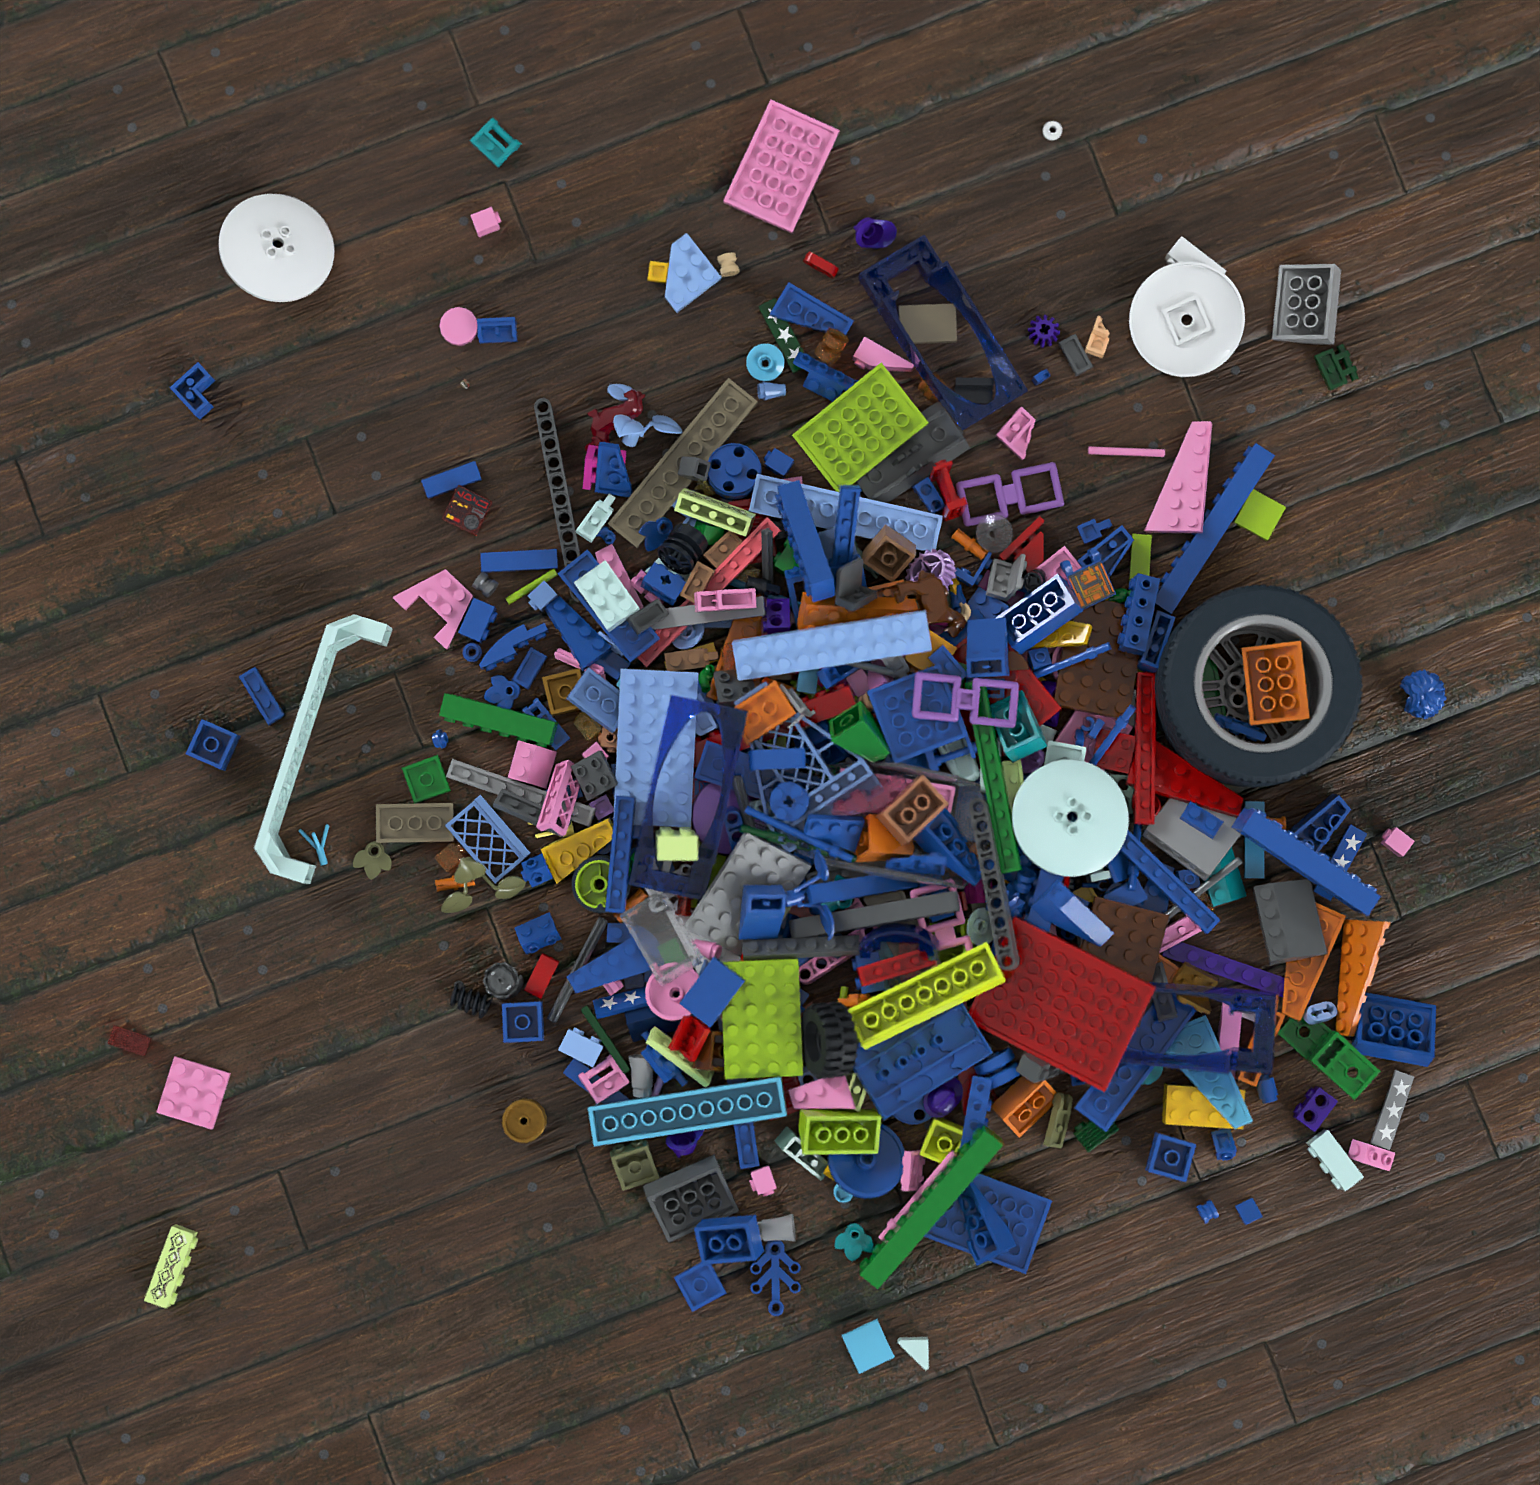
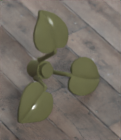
M472 857L461 858L459 867L454 874V880L457 883L464 884L463 893L457 891L448 896L442 904L441 911L444 913H454L466 909L472 903V896L467 894V883L476 878L482 877L496 890L495 896L499 899L515 896L524 888L526 882L519 876H509L501 880L498 886H495L486 877V868L483 864L474 861Z

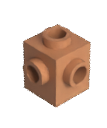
M602 726V733H599L598 743L601 744L600 746L607 753H617L618 727L615 732L611 733Z

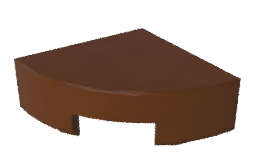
M1008 651L1009 671L1029 670V665L1022 655L1017 652Z

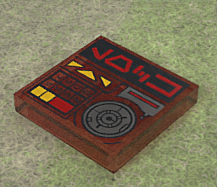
M458 485L442 520L477 536L493 502Z

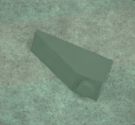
M786 1126L774 1141L785 1153L822 1181L826 1176L823 1172L828 1165V1161L821 1154H802L800 1136Z

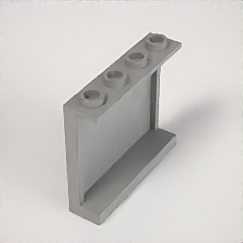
M1170 798L1158 815H1156L1155 824L1149 825L1143 836L1206 881L1241 835L1231 828L1237 818L1203 808L1223 821L1220 829L1214 838L1211 839L1179 819L1188 803Z

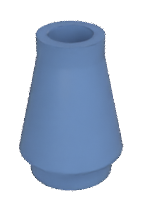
M762 382V384L757 386L758 398L765 401L785 396L786 386L785 384Z

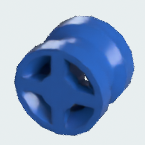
M1211 1200L1206 1201L1204 1205L1196 1206L1205 1224L1210 1219L1219 1217Z

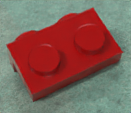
M683 1016L669 1045V1049L680 1051L689 1062H695L711 1029L696 1016Z

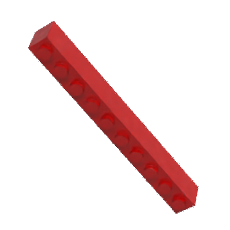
M842 682L834 685V689L830 691L823 689L816 692V696L808 698V696L801 697L800 699L810 712L812 710L816 712L807 718L817 723L839 715L857 704L850 684L845 685ZM799 720L803 728L809 726L804 720ZM783 722L780 724L778 732L788 734L790 731L788 726L791 723ZM733 723L726 725L724 730H712L707 733L708 736L703 738L696 736L694 768L698 767L706 740L739 751L750 748V744L747 745ZM794 725V726H793V731H796L797 728H796L795 725ZM766 733L763 736L762 743L774 739L775 734Z

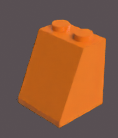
M868 814L864 817V826L856 851L854 852L857 856L855 862L886 861L892 857L908 858L913 855L915 847L912 840L901 845L878 820L876 815Z

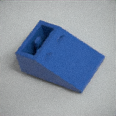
M1006 618L968 620L967 678L1010 676Z
M743 885L739 940L777 939L785 914L787 897L782 885Z

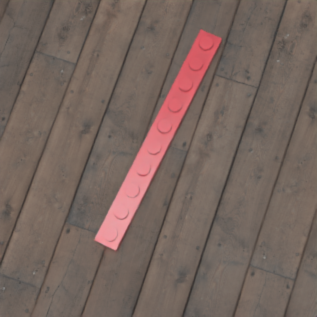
M767 517L715 570L705 591L724 590L762 552L761 531L763 529L770 528L773 531V539L781 530ZM686 599L679 607L695 605V603ZM688 626L657 629L655 633L660 637V640L641 654L638 659L646 667H649Z

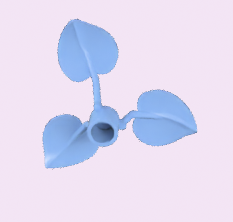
M623 384L608 385L607 390L613 398L627 401L628 398L624 397V393L633 388ZM616 415L613 420L618 436H623L622 443L629 447H635L639 437H643L650 426L664 433H683L681 427L673 419L663 415L653 416L652 421L645 428L641 423L626 415Z

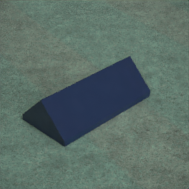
M675 992L674 997H679L680 992ZM649 1006L625 1012L627 1026L633 1042L643 1040L644 1038L641 1035L647 1030L650 1033L654 1027H657L663 1033L676 1031L675 1028H678L681 1021L662 1019Z

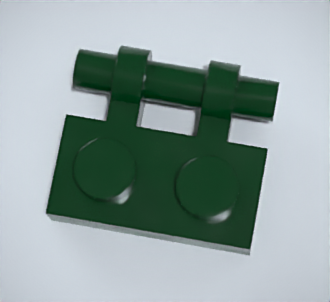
M1344 344L1337 346L1339 352L1337 355H1335L1333 348L1314 356L1329 391L1347 384L1348 381L1345 376L1349 375L1352 382L1359 379L1356 373L1358 370L1356 366H1353L1349 357V350H1346ZM1339 360L1343 361L1346 367L1345 370H1342Z

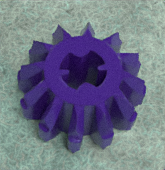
M1044 315L1042 320L1040 316H1037L1036 321L1032 320L1030 322L1032 327H1029L1027 331L1032 333L1029 335V339L1035 338L1034 345L1041 342L1040 347L1043 348L1046 342L1050 347L1052 341L1056 342L1058 340L1055 335L1060 334V331L1056 329L1059 327V323L1052 324L1054 321L1053 317L1047 320V315ZM1041 328L1048 330L1046 335H1044V332L1040 333Z

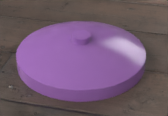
M708 783L699 791L692 805V826L698 839L707 848L718 853L731 854L732 849L724 823L723 812L728 806H735L739 809L734 790ZM747 795L749 802L752 800H759L758 798ZM730 813L727 818L734 820L737 818V815ZM754 819L756 828L766 829L767 824L765 822ZM736 831L732 834V837L739 838L742 833Z

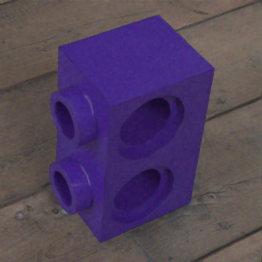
M790 598L767 599V607H765L766 616H763V618H767V621H763V633L769 635L790 631Z
M1318 1086L1311 1087L1305 1094V1101L1299 1103L1293 1111L1295 1113L1293 1118L1313 1132H1316L1338 1102ZM1318 1095H1322L1324 1099L1321 1105H1317L1315 1102ZM1310 1110L1312 1118L1306 1121L1304 1113Z

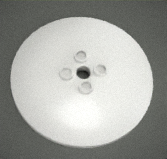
M262 194L251 197L231 210L221 227L218 244L219 254L227 274L241 289L257 298L273 302H289L304 298L316 291L324 283L332 268L334 243L327 224L312 207L296 198L281 194ZM278 240L282 242L283 246L276 248L272 242Z
M1191 261L1173 263L1151 274L1136 292L1129 316L1131 336L1141 356L1157 370L1179 377L1202 375L1222 365L1237 348L1245 324L1243 301L1234 283L1218 269L1204 263ZM1184 315H1190L1193 318L1190 325H1184L1181 322Z

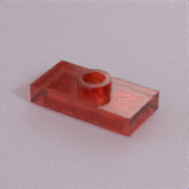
M114 1025L107 1044L145 1056L152 1038Z

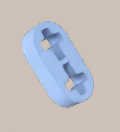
M1329 1001L1314 1004L1305 1009L1303 1019L1310 1025L1326 1022L1336 1016L1337 1008Z

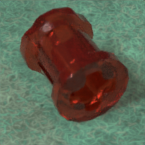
M677 894L678 906L675 914L691 916V900L694 899V896Z

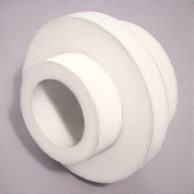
M1050 121L1045 124L1043 128L1045 138L1057 140L1061 136L1062 127L1059 123ZM1050 128H1055V129H1056V132H1055V133H1051V132L1049 131V129H1050Z

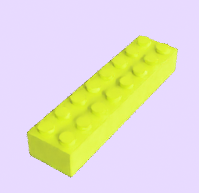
M986 942L850 1008L848 1012L851 1013L852 1020L855 1023L857 1037L862 1047L866 1050L1006 981Z

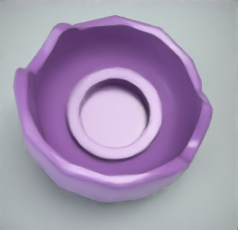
M1042 749L1021 759L1024 774L1033 773L1042 767L1045 761Z

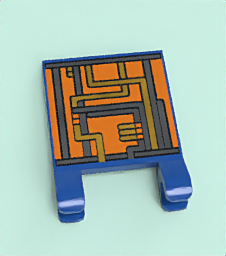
M1096 547L1087 550L1093 563L1074 572L1069 560L1060 563V567L1066 575L1071 589L1083 610L1116 595Z

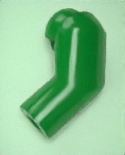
M707 665L698 675L699 684L704 693L711 690L709 682L715 672L713 665Z

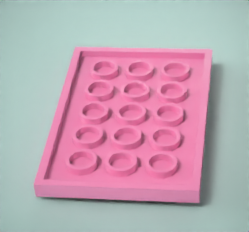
M770 100L723 202L789 233H793L836 141L839 130Z

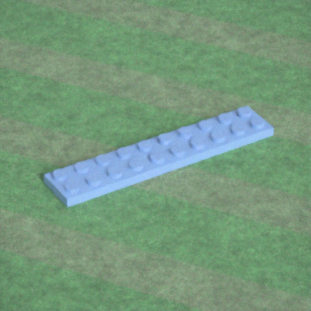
M756 474L749 512L782 519L776 505L775 495L778 494L777 486L790 483L791 481ZM801 484L815 527L823 529L835 527L839 492ZM860 497L855 536L872 540L886 524L914 543L916 550L926 551L927 549L931 552L933 548L936 550L943 516Z

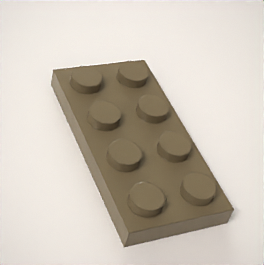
M454 803L376 804V843L454 842V836L445 827L454 818Z

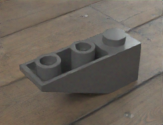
M1030 1053L1023 1054L1016 1069L1018 1073L1033 1083L1064 1073L1063 1070Z

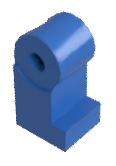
M929 477L912 487L929 513L936 514L945 508L943 500Z

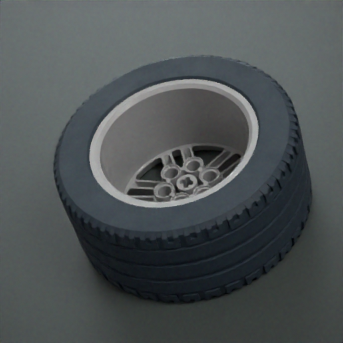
M1274 585L1243 586L1222 592L1208 599L1185 616L1170 633L1159 661L1158 670L1155 672L1157 721L1161 731L1165 734L1164 737L1169 745H1172L1175 753L1216 781L1237 787L1255 788L1276 785L1304 776L1325 763L1342 746L1345 738L1349 736L1354 726L1353 722L1356 721L1359 713L1358 705H1361L1362 696L1360 690L1363 687L1362 675H1360V661L1356 657L1357 651L1353 642H1350V636L1345 631L1346 629L1340 626V621L1333 614L1328 613L1329 610L1323 607L1322 604L1315 603L1313 598L1305 594L1301 595L1298 591L1289 588L1283 589V587ZM1257 634L1258 639L1255 646L1266 645L1268 638L1275 639V644L1301 641L1310 719L1298 720L1296 724L1292 721L1280 723L1287 731L1284 736H1280L1273 724L1262 725L1271 738V743L1268 744L1245 742L1246 735L1242 733L1233 737L1229 734V728L1222 729L1208 710L1210 707L1224 705L1228 711L1227 717H1237L1241 721L1250 724L1243 657L1230 640L1235 635ZM1218 643L1223 646L1234 662L1232 665H1228L1215 649ZM1208 656L1224 674L1221 680L1202 681L1203 670ZM1232 676L1238 678V686L1231 684L1230 679ZM1203 691H1220V696L1204 698ZM1234 695H1237L1241 698L1240 705H1235L1233 703Z

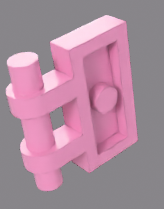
M921 1150L904 1151L902 1158L903 1175L901 1176L902 1191H917L921 1187L922 1182H924L922 1171L923 1165H925V1158L919 1155Z

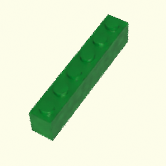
M444 693L439 716L444 717V721L455 723L456 720L461 721L463 726L473 728L474 725L480 726L481 731L489 733L492 730L499 731L500 736L510 738V735L518 736L517 740L528 743L529 740L536 741L535 745L541 747L553 744L558 726L556 721L450 693Z

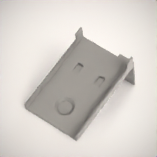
M783 684L780 685L784 694L801 714L788 728L791 729L804 716L811 717L816 713L814 710L810 712L792 687L787 689Z

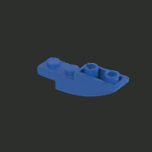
M543 623L530 630H527L524 624L513 629L489 649L479 664L480 668L490 671L496 668V664L502 661L508 663L514 660V656L517 655L515 647L518 646L520 649L529 645L528 641L532 639L538 641L546 637V633L549 632L546 624Z

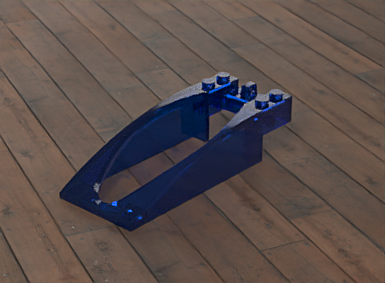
M925 234L860 272L858 280L888 328L931 391L962 431L1028 392L948 261L941 262ZM916 265L926 283L941 293L960 311L975 332L987 356L996 387V394L992 402L985 405L973 403L956 394L933 375L899 320L896 308L899 290L894 292L887 281Z
M670 695L628 880L629 885L699 900L702 899L708 889L712 866L715 865L748 711ZM708 712L718 722L723 749V779L715 816L707 835L698 848V860H692L689 876L653 869L655 853H657L653 834V803L662 766L673 743L685 725L695 715Z
M1148 982L1156 986L1155 992L1204 996L1217 1000L1229 1006V1014L1231 1015L1235 1012L1254 1013L1253 1049L1232 1047L1207 1054L1168 1055L1127 1046L1121 1058V1063L1229 1074L1231 1070L1271 1074L1273 1072L1279 993Z

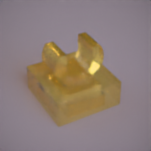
M697 481L698 485L695 487V491L702 489L703 495L708 497L716 494L708 484V481Z

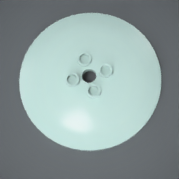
M1059 760L1040 767L1023 782L1013 803L1012 826L1020 848L1035 865L1047 872L1060 876H1082L1104 867L1121 849L1128 830V809L1121 789L1105 771L1084 761ZM1068 812L1076 813L1077 820L1075 822H1070L1067 819Z

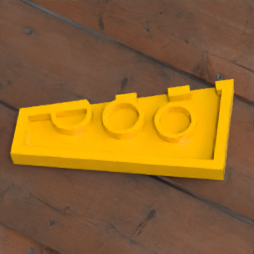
M1068 621L1030 649L1087 645L1092 626L1090 624Z
M610 818L541 849L556 884L573 872L584 860L593 856L612 840L613 824Z

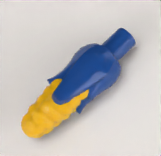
M954 578L952 579L954 585H950L951 606L953 610L961 613L959 603L965 604L966 599L958 579Z

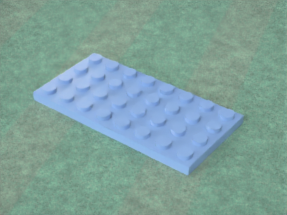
M621 669L615 777L618 785L615 786L614 812L616 795L636 797L634 825L691 828L699 673Z

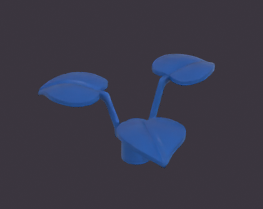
M816 849L814 863L818 872L817 876L807 882L804 877L798 887L786 891L785 907L797 905L798 908H818L820 910L821 923L828 935V940H831L834 932L832 913L826 904L823 906L821 904L810 905L806 888L820 878L823 881L828 880L827 864L819 849Z

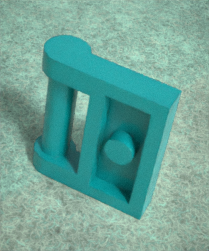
M491 118L470 142L498 168L520 147L521 143L517 139L514 140L500 127L495 118ZM493 129L509 146L505 148L489 131Z

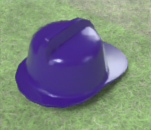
M867 217L862 219L857 225H854L856 242L860 247L885 248L894 241L897 234L895 225L887 220Z
M953 1077L927 1093L923 1100V1107L926 1113L931 1117L940 1118L951 1112L959 1104L963 1096V1087L960 1081Z
M705 1129L670 1134L666 1138V1144L676 1153L678 1158L689 1155L696 1149L697 1142Z

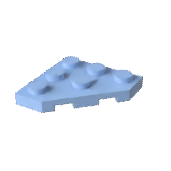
M687 233L671 246L665 299L677 313L721 280L719 273Z

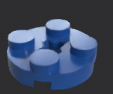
M785 782L778 785L772 791L770 797L772 812L777 818L785 821H795L801 818L806 813L810 803L807 791L795 782ZM787 796L795 800V803H792L790 808L788 804L784 803L787 800Z

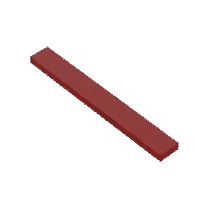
M1137 672L1134 824L1154 825L1156 752L1155 673Z

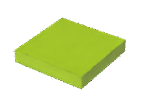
M1253 489L1233 523L1268 541L1286 507Z

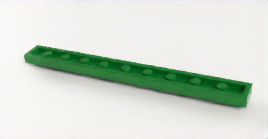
M973 681L965 683V689L972 690ZM980 686L978 717L992 718L987 687ZM973 724L1001 873L1020 871L1022 866L1012 826V815L994 726Z

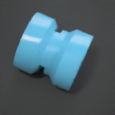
M837 1184L835 1185L833 1191L836 1200L842 1203L850 1201L853 1195L845 1192Z

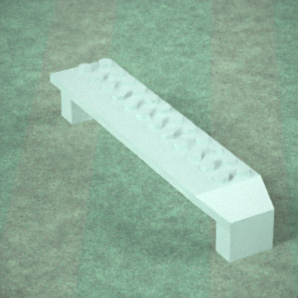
M353 614L326 625L254 847L272 874L305 884L311 883L316 865L291 858L278 833L337 651L361 639L387 647L392 628L387 624Z

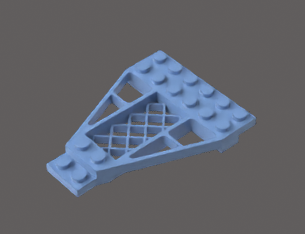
M765 681L735 701L734 705L737 706L769 684ZM795 710L797 714L792 716L791 720H786L785 722L793 723L801 714ZM804 716L802 718L806 723L831 739L830 733ZM799 721L795 724V727L801 736L792 735L793 727L790 729L789 734L778 732L780 726L778 725L776 731H769L775 734L773 745L762 743L763 736L750 744L751 750H756V747L762 750L765 749L764 746L772 747V749H786L790 746L791 737L802 739L800 748H803L805 741L812 753L805 752L807 755H812L811 766H806L807 769H810L808 780L797 778L799 768H796L794 777L785 776V769H782L781 772L779 769H772L776 774V778L763 786L760 770H755L763 811L768 816L769 811L764 790L777 781H780L782 784L787 782L785 779L787 778L792 779L795 783L796 781L806 782L807 793L810 783L820 785L808 793L809 807L801 818L795 821H785L777 818L776 815L773 817L804 832L808 814L847 816L885 791L865 758L850 751L848 752L854 755L858 761L839 774L834 775L821 756V753L834 743L831 741L823 748L816 749ZM778 734L788 736L786 747L776 746ZM815 757L823 769L813 767ZM812 770L823 772L821 783L810 781ZM827 774L830 780L824 783L825 775ZM767 824L771 831L785 834L790 840L797 841L799 839ZM779 836L778 841L785 842L783 841L785 837ZM793 843L781 844L783 849L789 853L797 848L796 844Z

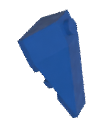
M944 808L913 839L928 854L940 853L942 857H946V867L975 886L982 879L979 861L975 854L970 852L966 843L968 841L965 836H961L957 828L959 824L956 819Z
M1059 879L1031 905L1045 921L1099 947L1114 934Z
M972 1181L960 1194L958 1200L960 1210L964 1212L966 1220L963 1223L964 1229L968 1230L970 1239L967 1241L968 1248L976 1265H980L1004 1254L1017 1245L1009 1228Z

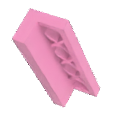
M570 760L555 765L536 826L541 831L551 828L561 836L566 835L580 789L577 778L573 781L571 766L574 763ZM567 785L570 786L572 792L570 797L566 790ZM562 801L565 802L566 812L563 811ZM558 817H560L562 823L561 827L556 824Z

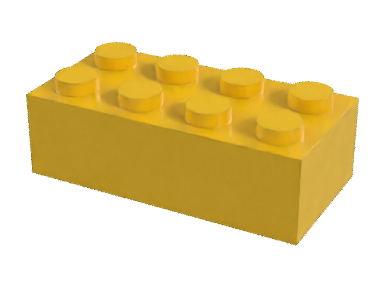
M1164 1084L1162 1123L1234 1129L1196 1086ZM1239 1089L1245 1102V1090Z

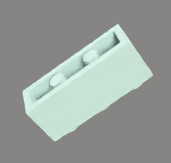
M1323 1129L1306 1142L1309 1146L1308 1152L1313 1158L1317 1157L1321 1162L1319 1164L1320 1168L1324 1173H1329L1332 1176L1331 1182L1337 1189L1341 1188V1190L1347 1191L1364 1178L1329 1130Z

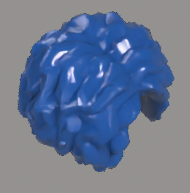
M1423 669V671L1418 670L1404 677L1400 688L1410 695L1406 700L1404 711L1416 718L1428 719L1438 714L1439 710L1444 706V701L1447 700L1444 692V683L1439 680L1438 675Z

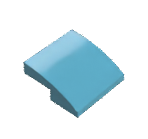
M877 1319L842 1335L859 1374L894 1358Z

